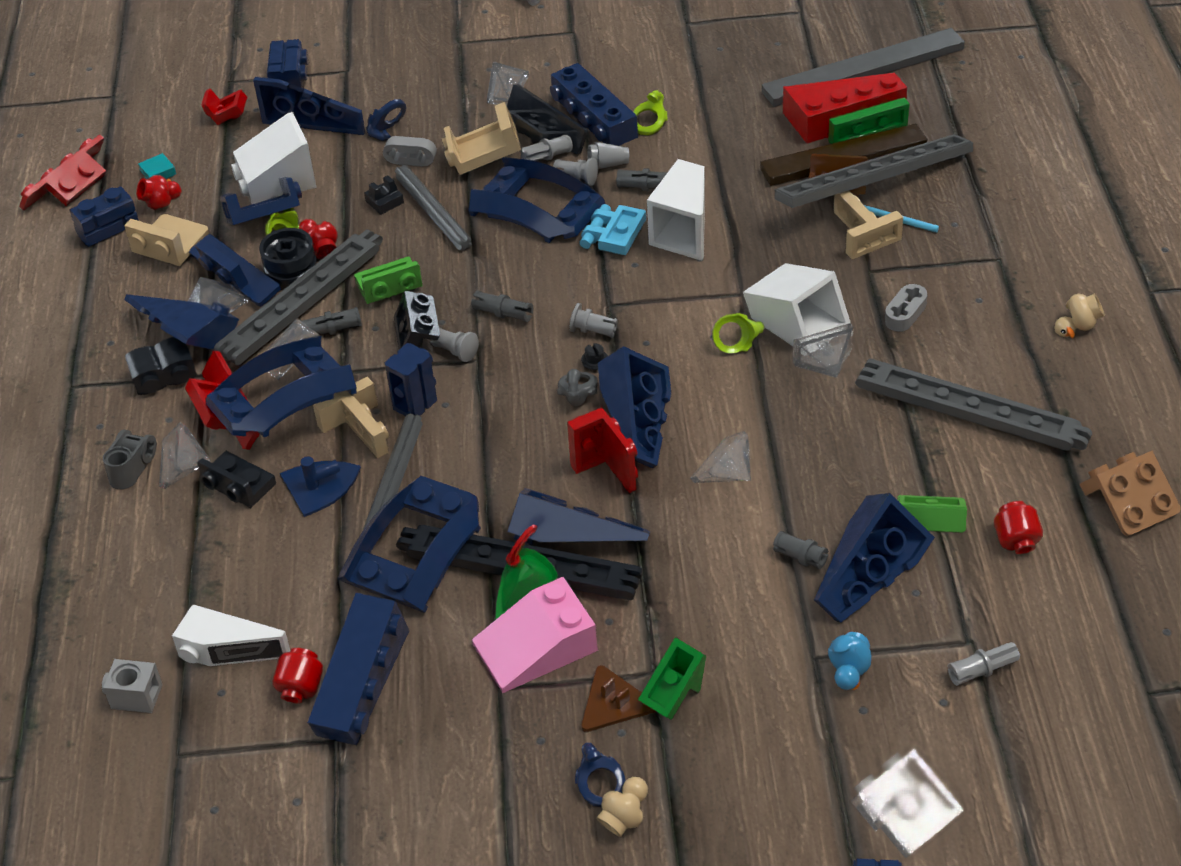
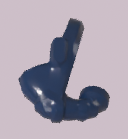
M394 99L379 110L375 109L373 115L369 114L368 126L366 127L368 136L381 141L388 140L391 136L385 129L394 126L402 119L407 109L405 102L401 99ZM401 108L399 114L394 119L384 121L390 111Z
M584 743L581 748V764L579 769L576 770L575 784L578 785L585 801L593 806L602 807L603 797L594 795L588 788L587 781L590 774L598 769L609 770L617 780V786L614 791L621 793L622 786L626 781L625 775L620 767L621 765L613 757L603 755L597 751V748L592 743Z

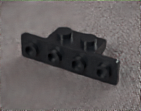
M514 84L507 108L515 123L517 132L531 138L533 144L539 143L544 138L551 140L562 135H568L573 144L571 152L581 154L588 130L521 85Z

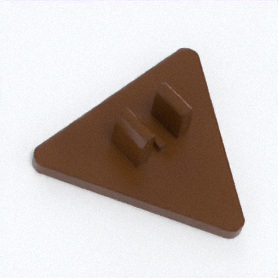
M600 665L596 668L581 727L584 732H590L657 711L638 700L642 693L605 666Z

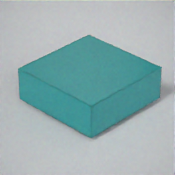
M163 153L138 163L140 172L146 179L153 175H161L165 179L176 175L174 165Z

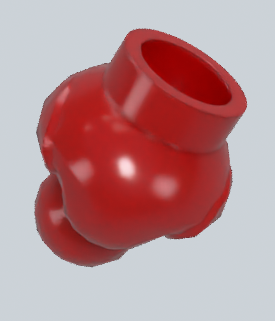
M153 175L149 179H140L136 194L138 200L145 201L149 208L158 210L167 207L172 199L178 198L182 190L177 182L170 179L166 180L161 175Z
M305 219L300 222L298 229L304 230L311 236L316 258L323 259L337 248L335 244L338 239V233L330 222L323 221L320 225H317L312 219Z

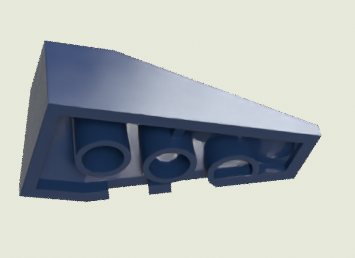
M126 294L124 299L139 312L149 315V320L161 324L160 328L181 342L213 350L215 344L233 331L239 321L237 317L229 313V307L218 302L207 305L198 302Z

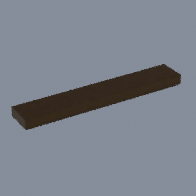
M915 123L760 161V170L770 186L809 177L812 154L866 156L868 160L927 143L928 139Z

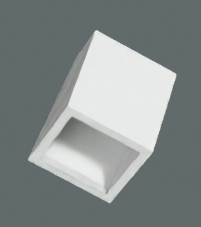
M293 112L287 113L233 152L235 163L231 164L235 180H238L242 196L248 195L251 204L281 196L283 191L279 178L291 177L293 182L297 181L301 192L316 188L308 143Z
M678 159L647 199L649 245L697 260L704 258V166Z
M785 263L743 292L751 318L756 322H762L766 329L805 355L812 354L851 326L834 271Z

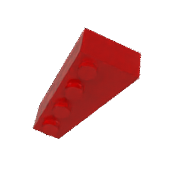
M895 73L784 86L783 114L808 144L828 138L829 119L904 97L907 100L908 87Z

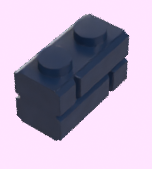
M299 39L287 40V42L283 40L271 41L267 77L270 79H280L302 88V82L307 80L306 65L309 64L307 49L302 48V43Z
M121 186L109 188L104 194L93 199L83 200L78 206L69 209L76 233L87 247L124 231V225L130 219L139 221L131 196Z
M406 343L397 351V355H392L384 362L394 411L404 416L410 413L421 416L425 412V408L429 409L437 401L435 389L437 382L433 376L432 369L433 358L426 349Z

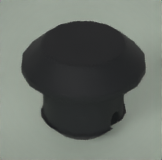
M593 343L592 347L591 345L585 347V353L582 355L581 362L584 367L597 370L598 362L608 357V355L604 352L602 345Z

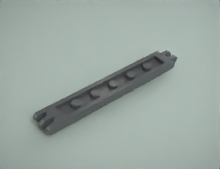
M368 229L360 235L353 234L216 343L214 351H220L223 358L231 360L236 365H240L376 255L383 241L382 236L374 234V232Z
M875 359L867 360L865 367L855 381V384L861 389L1068 451L1071 448L1085 450L1092 436V431L1087 427H1083L1081 422L1076 419Z

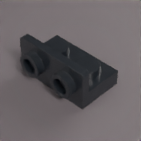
M404 291L393 317L398 349L402 348L406 343H411L421 348L423 338L437 341L440 337L433 296Z
M227 450L213 463L204 458L197 462L200 480L204 486L210 490L215 489L225 494L231 501L235 503L240 502L249 508H252L276 485L273 474Z

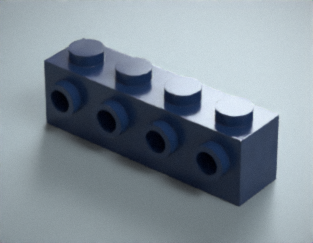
M579 63L551 74L552 86H550V93L553 99L560 102L569 114L574 115L583 127L588 128L598 141L620 146L638 138L637 115Z

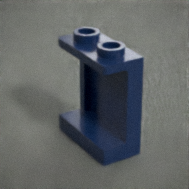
M291 177L279 178L283 191L281 196L241 208L235 193L219 196L227 223L235 225L299 206L298 199L302 198V193L298 182H293Z

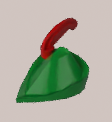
M536 525L530 526L523 532L506 557L507 564L502 572L496 602L495 620L533 589L558 579L555 567L544 555L535 550L523 548L528 538L536 532L538 528Z

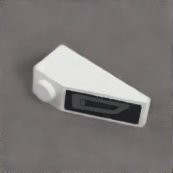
M193 604L172 635L180 658L189 663L197 662L207 666L279 659L283 653L290 652L286 632Z

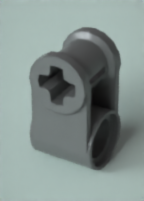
M125 429L118 433L115 441L102 457L109 484L113 488L126 489L137 482L138 477L155 456L157 448L155 436L149 434L144 437L133 435L131 431Z

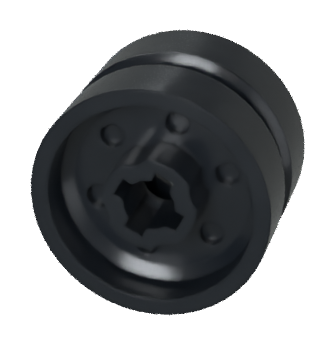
M297 228L279 229L265 236L260 243L259 251L264 273L277 282L281 290L287 288L317 264L312 238L304 230Z

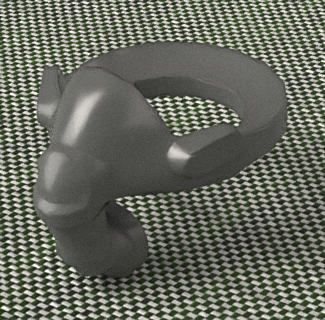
M571 369L568 374L561 377L558 381L557 394L565 396L572 406H581L588 395L597 394V377L588 372ZM580 377L589 379L586 383L578 384Z

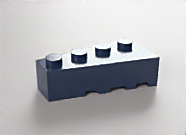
M355 593L307 722L316 736L357 746L361 735L365 734L369 725V717L410 631L396 601Z

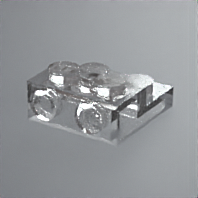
M914 749L905 757H902L899 753L892 756L881 766L885 773L879 778L875 779L870 774L854 787L858 795L851 800L852 804L876 832L881 828L905 858L910 856L964 811L963 807Z

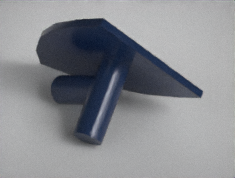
M307 456L301 459L300 466L280 473V476L301 513L306 517L334 504L345 495L355 483L361 466L336 460L314 462L312 457Z

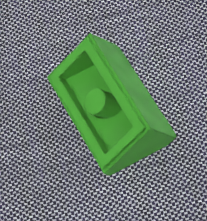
M897 496V500L928 531L965 532L967 506L964 498Z

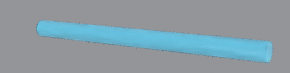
M864 205L878 217L891 213ZM903 216V224L935 233L939 230L938 225Z

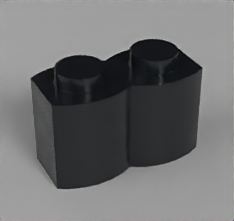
M175 337L165 339L155 346H144L134 349L125 355L138 395L154 393L167 385L182 384L188 382L189 378L197 376L187 344Z

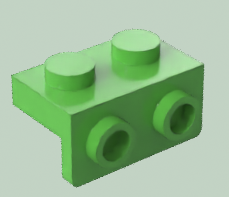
M410 257L354 274L355 283L367 304L423 286L420 266L417 261L412 262Z

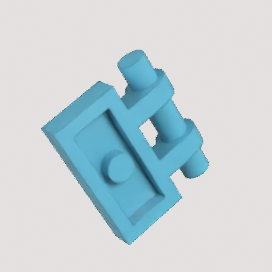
M602 204L592 214L590 225H587L582 231L580 246L588 249L598 241L599 250L626 255L646 221V210L619 205L614 212L611 211L609 205Z

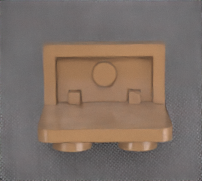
M1153 451L1138 457L1135 452L1129 453L1115 460L1118 466L1109 469L1107 464L1088 472L1090 479L1080 483L1085 496L1101 490L1122 534L1125 536H1130L1170 518L1181 510Z

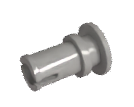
M589 158L587 162L586 160L572 162L557 159L553 165L555 168H563L559 170L579 181H585L588 186H593L596 182L598 164L595 158Z
M581 303L576 304L570 317V332H575L578 327L584 333L589 330L611 338L614 337L613 332L616 331L618 319L592 313L593 311L588 308L584 311L582 310Z
M440 327L439 339L437 342L436 340L430 342L432 346L450 350L453 355L458 356L464 362L471 361L474 358L479 346L478 336L473 332L453 333Z

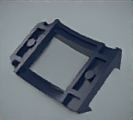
M503 157L502 160L505 167L484 186L483 190L471 189L469 214L470 216H476L478 212L487 213L488 218L505 220L521 225L544 237L545 242L550 243L559 235H563L564 239L576 237L591 220L594 211L599 209L602 204H605V200L585 183L555 167L533 160ZM530 178L549 181L576 193L574 198L559 212L557 217L526 200L514 196Z
M321 335L277 346L253 358L232 373L212 393L207 395L206 405L232 435L246 436V432L256 431L262 437L269 436V430L297 411L334 399V393L347 390L351 395L357 394V387L351 365L340 366L321 347ZM292 363L304 374V377L280 388L255 408L238 391L256 377Z
M420 476L389 499L373 516L357 539L337 579L425 613L428 608L426 604L434 588H438L453 559L465 542L474 533H479L481 529L478 519V512H480L478 498L470 492ZM404 507L447 522L426 550L416 570L371 554L388 524Z

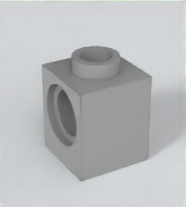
M114 659L109 673H106L103 677L102 692L106 694L111 709L152 713L163 684L155 663Z

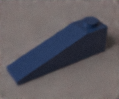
M261 77L253 79L262 124L272 125L287 113L293 112L300 128L357 135L365 134L363 115L360 109L280 79Z
M623 346L598 362L600 391L611 417L617 420L621 432L626 439L631 438L637 449L635 461L654 468L658 465L663 439L660 433L661 425L667 419V414L664 412L665 404L671 398L669 367Z
M524 488L519 493L508 528V532L515 534L513 539L517 541L527 528L536 525L538 527L536 532L525 543L533 545L534 540L538 542L647 541L650 530L613 517L605 516V519L599 518L598 513L585 507L573 506V509L566 507L567 501L528 488Z
M891 493L866 496L845 529L814 601L836 622L844 621L870 601L872 595L883 587L891 585L895 581L894 579L902 572L910 570L917 565L935 537Z

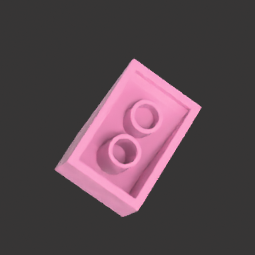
M564 577L530 591L472 639L473 646L502 693L598 651L596 625Z

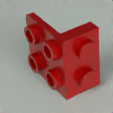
M601 407L568 421L570 465L575 473L579 474L606 462L629 493L635 491L636 478H638V471L635 466L637 449L632 439H626L617 420L614 417L610 418Z

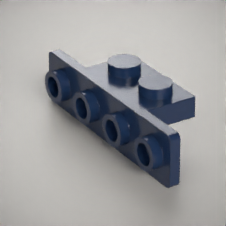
M211 234L206 235L189 251L190 255L199 261L207 271L215 273L224 284L231 285L259 307L263 306L281 290L277 282Z

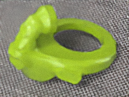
M658 90L647 95L648 101L641 103L633 111L637 117L641 112L647 110L656 113L658 116L657 121L651 126H641L637 122L638 134L640 135L655 134L663 127L664 122L668 121L667 111L663 105L664 95Z
M289 208L281 213L276 212L271 215L265 228L266 236L272 232V228L274 230L283 228L298 229L297 212L293 208Z
M744 314L725 315L715 323L712 330V339L715 346L727 354L741 351L747 352L753 345L752 341L763 332L765 326L760 321L755 322L748 319L747 315ZM728 322L737 323L741 329L740 340L732 346L724 345L719 338L721 327Z

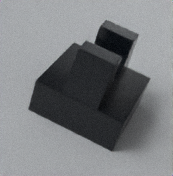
M388 175L383 177L384 183L376 185L373 182L369 184V190L364 192L365 201L380 215L404 204L403 194L398 191L395 181Z

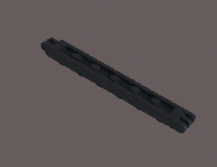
M418 525L417 529L404 527L400 534L401 537L397 540L396 547L401 551H406L409 557L421 560L442 528L427 525ZM473 534L459 550L450 566L502 576V572L507 564L506 557L516 542ZM527 544L523 546V548H529L544 555L555 567L558 579L564 577L572 590L633 600L636 594L635 590L640 582L639 579L643 574V569L636 565Z

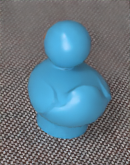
M849 632L838 636L831 642L828 648L829 659L837 669L834 679L838 687L844 690L857 689L860 686V676L871 665L870 643L861 633Z

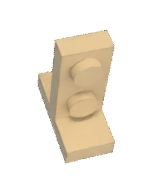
M850 191L835 195L834 213L849 228L846 237V254L851 259L902 240L903 216L898 211L876 218L875 214L869 211L860 202L859 198Z
M368 376L355 382L357 394L351 395L346 390L334 393V399L313 405L317 425L323 433L346 422L377 458L388 453L386 439L389 438L388 431L381 421L376 422L370 412V409L378 406L374 383Z

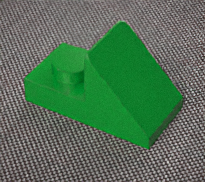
M675 637L638 700L672 720L688 691L692 689L699 693L701 690L706 655Z

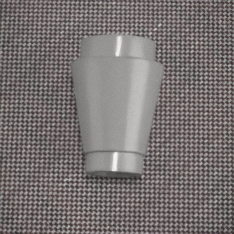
M595 142V144L588 145L587 160L595 158L598 169L628 164L629 148Z

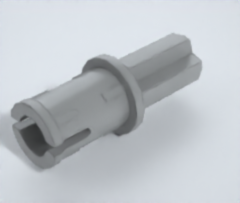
M562 135L551 140L541 139L537 144L523 147L520 150V158L533 161L541 159L551 160L555 155L570 152L573 148L572 140L568 135Z
M1014 642L1006 643L986 652L978 649L970 657L949 663L947 666L949 668L948 673L952 682L958 686L983 675L985 677L991 676L992 670L1018 661L1020 653Z

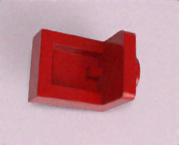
M208 89L205 91L201 106L205 114L211 117L218 125L229 119L240 117L244 112L247 96L240 89L219 99L212 89Z

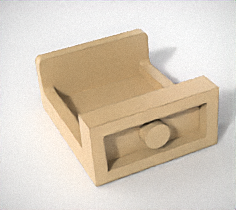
M505 102L495 105L498 121L462 136L455 137L450 126L444 127L446 136L442 138L446 149L444 153L450 167L455 166L459 175L521 150L515 123Z

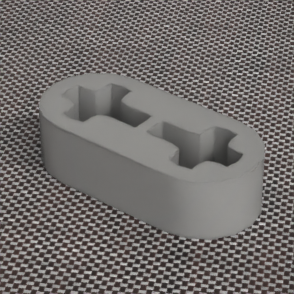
M392 136L386 141L383 156L393 164L428 166L433 162L437 148L429 139Z
M909 284L901 288L886 307L885 325L887 328L897 332L908 330L926 308L927 290L917 284Z

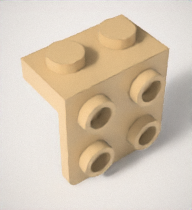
M168 214L161 215L152 225L130 219L124 225L132 252L180 266L188 258L190 249L209 234L206 225Z

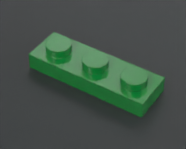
M904 97L829 119L828 142L833 144L907 126L910 103Z

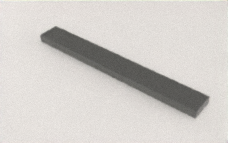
M948 28L762 84V93L772 106L775 107L783 104L784 86L884 74L963 50L965 41L952 28Z
M955 134L777 188L775 189V200L791 208L973 152V142Z

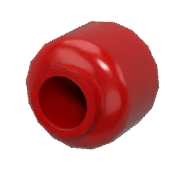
M1013 501L1004 504L999 508V513L994 517V527L999 543L1006 550H1015L1016 554L1029 553L1036 548L1035 544L1043 537V529L1036 509L1031 505L1025 504L1023 501Z
M296 647L291 648L290 652H285L279 657L272 684L278 692L282 693L281 699L290 703L300 704L302 699H309L317 694L323 674V664L317 659L318 655L308 649Z

